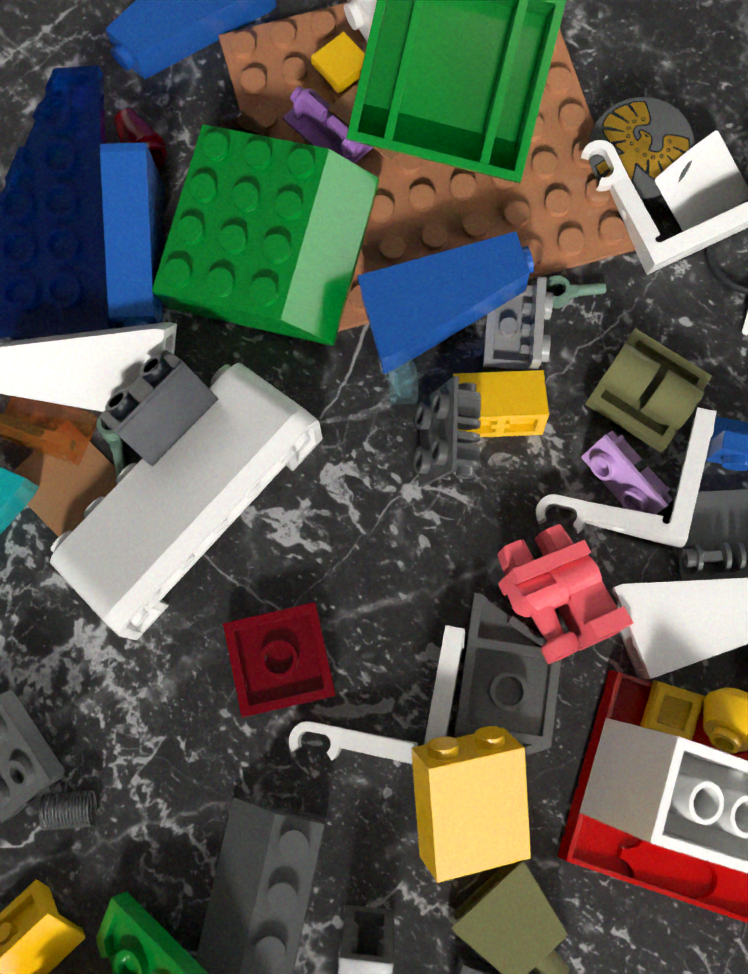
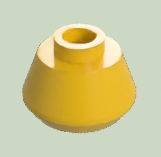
M721 688L708 693L704 698L703 728L710 742L721 751L737 753L738 751L748 750V693L735 688Z

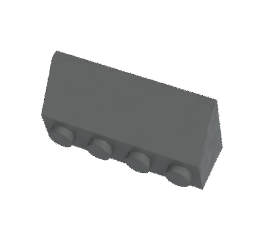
M237 796L233 797L195 959L209 974H294L325 830L326 816Z

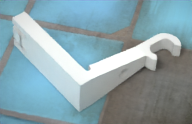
M596 140L589 143L581 154L580 158L589 160L591 156L596 154L604 157L611 175L601 178L596 191L610 190L647 275L748 228L747 201L665 241L657 242L655 238L659 237L660 233L628 177L614 146L607 141Z
M697 408L669 524H665L662 520L663 516L583 501L557 494L547 495L538 503L536 508L538 524L540 525L546 521L545 514L549 508L557 507L573 511L577 515L573 523V528L577 534L583 530L585 523L683 549L688 539L708 447L714 433L717 411Z
M445 625L424 745L428 744L433 738L447 737L461 654L465 646V629ZM314 721L299 723L293 728L289 736L291 752L302 747L301 738L307 731L328 736L331 745L327 754L331 761L339 755L342 748L412 764L411 747L418 746V742Z

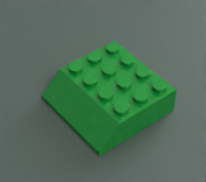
M377 0L346 140L521 183L566 0Z
M202 124L152 292L171 310L334 346L380 183L379 178L328 148Z

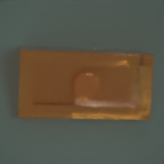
M12 396L4 414L0 413V438L79 467L96 429L98 418L92 413L72 406Z

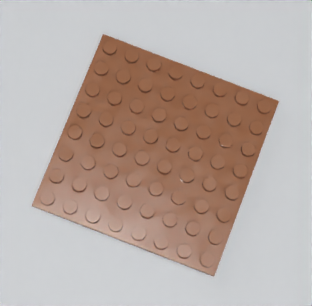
M347 2L218 35L240 111H246L267 129L269 137L310 145L283 120V116L294 105L290 100L292 92L299 86H302L304 89L311 88L332 106L359 82L358 79L338 94L312 66L311 56L342 32H345L365 54L367 41L359 28L356 30L352 29L346 18L344 5ZM560 28L521 183L400 153L392 161H389L374 147L356 163V165L378 177L380 183L338 332L369 323L360 294L357 275L516 231L521 247H529L534 262V272L529 274V279L635 251V246L630 239L609 190L596 191L599 181L591 169L589 160L580 158L584 148L589 144L594 122Z

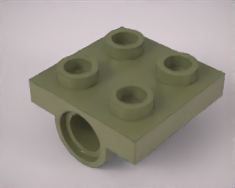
M635 328L585 405L657 451L663 452L676 432L683 426L704 395L703 390L712 375Z

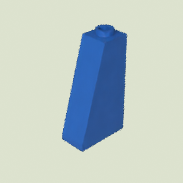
M135 0L105 28L113 47L110 53L123 69L129 71L132 68L146 80L218 41V35L236 31L272 12L277 7L276 0Z
M146 143L100 144L108 317L116 328L163 323V302L152 292V288L164 252L165 186Z
M516 231L357 275L360 294L383 374L393 372L526 291L529 274L534 272V262L529 247H521Z

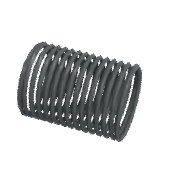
M94 791L44 793L40 799L38 810L40 827L44 831L92 827L97 815V801ZM43 802H44V820H43Z

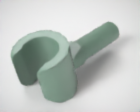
M560 275L552 276L546 282L547 290L559 288L565 292L560 296H553V308L558 309L564 307L570 298L606 293L605 283L570 285L569 281Z
M98 417L96 426L104 440L110 444L118 477L122 470L126 468L123 443L125 441L113 430H108L106 423Z

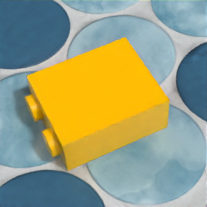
M495 726L482 727L476 730L475 734L457 738L436 737L431 739L428 744L411 747L419 855L437 883L531 858L525 747L505 728Z

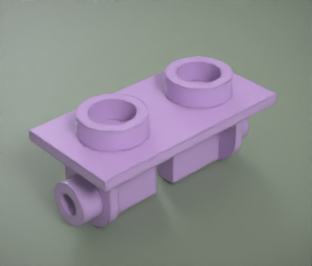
M613 431L607 435L605 434L581 458L591 468L595 476L620 501L624 509L656 515L673 500L667 493L671 489L665 486L649 466L641 472L634 467L642 458L626 442L622 434L619 437Z

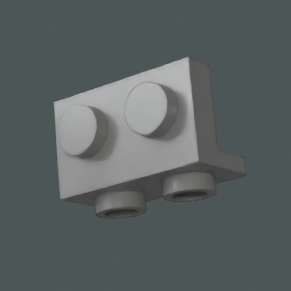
M537 276L534 286L527 285L525 292L486 315L482 372L538 370L541 362H548L551 336L543 335L544 319L550 320L553 293L546 292L547 277Z

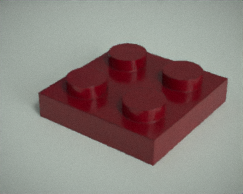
M315 602L223 623L242 718L336 696Z

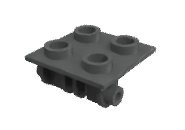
M454 376L418 404L415 414V425L417 429H420V446L416 449L414 456V470L416 473H419L418 487H424L455 471L457 478L471 479L475 477V470L480 468V445L468 443L479 442L480 434L458 431V429L472 430L481 427V421L478 420L480 418L481 393L477 392L476 384H459V377Z
M748 489L698 492L687 542L683 549L677 548L680 581L748 578ZM671 493V497L673 498V500H672V508H673V504H674V500H675L676 493Z

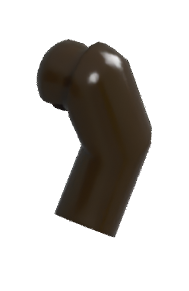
M246 111L224 114L219 117L217 122L219 128L269 137L267 129Z

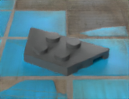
M480 593L472 595L453 738L475 734V731L482 727L495 726L505 728L525 747V755L549 749L552 744L561 660L547 665L540 650L541 646L547 642L545 638L539 637L529 630L527 625L514 616H510Z

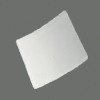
M714 131L689 149L655 179L657 187L683 232L737 207L748 199V186L718 131ZM692 160V163L686 175L678 183L679 176L682 173L683 169L685 168L687 163Z

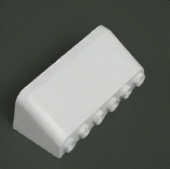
M236 363L233 366L226 364L215 373L211 380L212 386L209 389L219 399L153 467L142 458L137 464L131 463L124 468L116 479V487L106 497L101 496L94 500L84 512L83 516L85 519L75 530L63 533L51 546L53 555L51 556L50 564L119 637L138 640L169 606L162 598L285 465L294 471L323 439L320 423L314 416L242 363Z

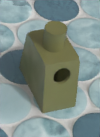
M523 861L502 866L448 916L451 929L502 974H528L531 970L535 974H568L570 971L569 966L554 950L565 939L567 932Z

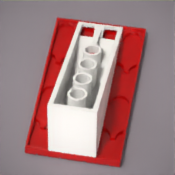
M609 670L604 687L605 692L602 695L591 733L592 739L588 744L578 780L579 785L578 788L576 787L565 827L566 832L562 837L557 857L575 865L748 923V750L727 753L719 750L710 742L703 728V704L692 741L640 726L653 683L618 671Z

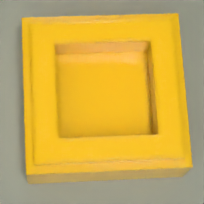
M342 32L311 56L312 66L340 94L360 78L365 54L345 32Z
M653 680L640 726L692 741L705 696Z

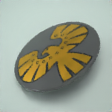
M651 97L630 98L615 104L598 119L589 138V143L596 140H604L614 146L628 177L641 199H650L662 195L655 183V179L694 146L693 132L684 115L671 104ZM596 154L589 158L591 169L599 182L602 177L606 178L611 175V171L603 156ZM692 160L689 161L683 169L682 173L679 176L678 183L686 175L692 163Z

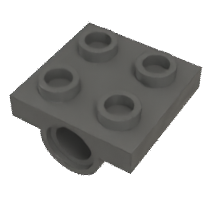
M13 690L0 694V822L3 823L65 778V770Z

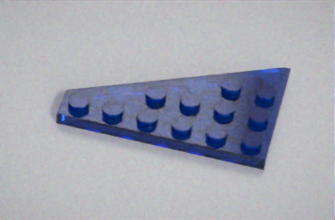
M98 65L53 69L45 87V97L38 103L32 116L35 119V123L24 147L19 146L5 177V187L0 192V341L114 329L113 323L108 317L100 144H106L103 72Z

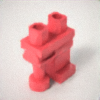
M561 524L542 531L534 538L543 557L534 560L524 539L504 546L497 553L505 577L498 585L503 595H508L514 612L523 617H532L547 641L540 648L547 665L606 640L634 624L624 606L617 608L602 581L601 572L597 564L588 555L591 551L586 541L582 540L573 544ZM558 608L570 632L564 634L555 609Z

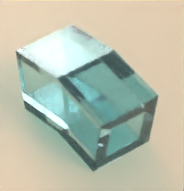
M410 359L385 374L389 382L390 405L418 404L417 368L413 359Z

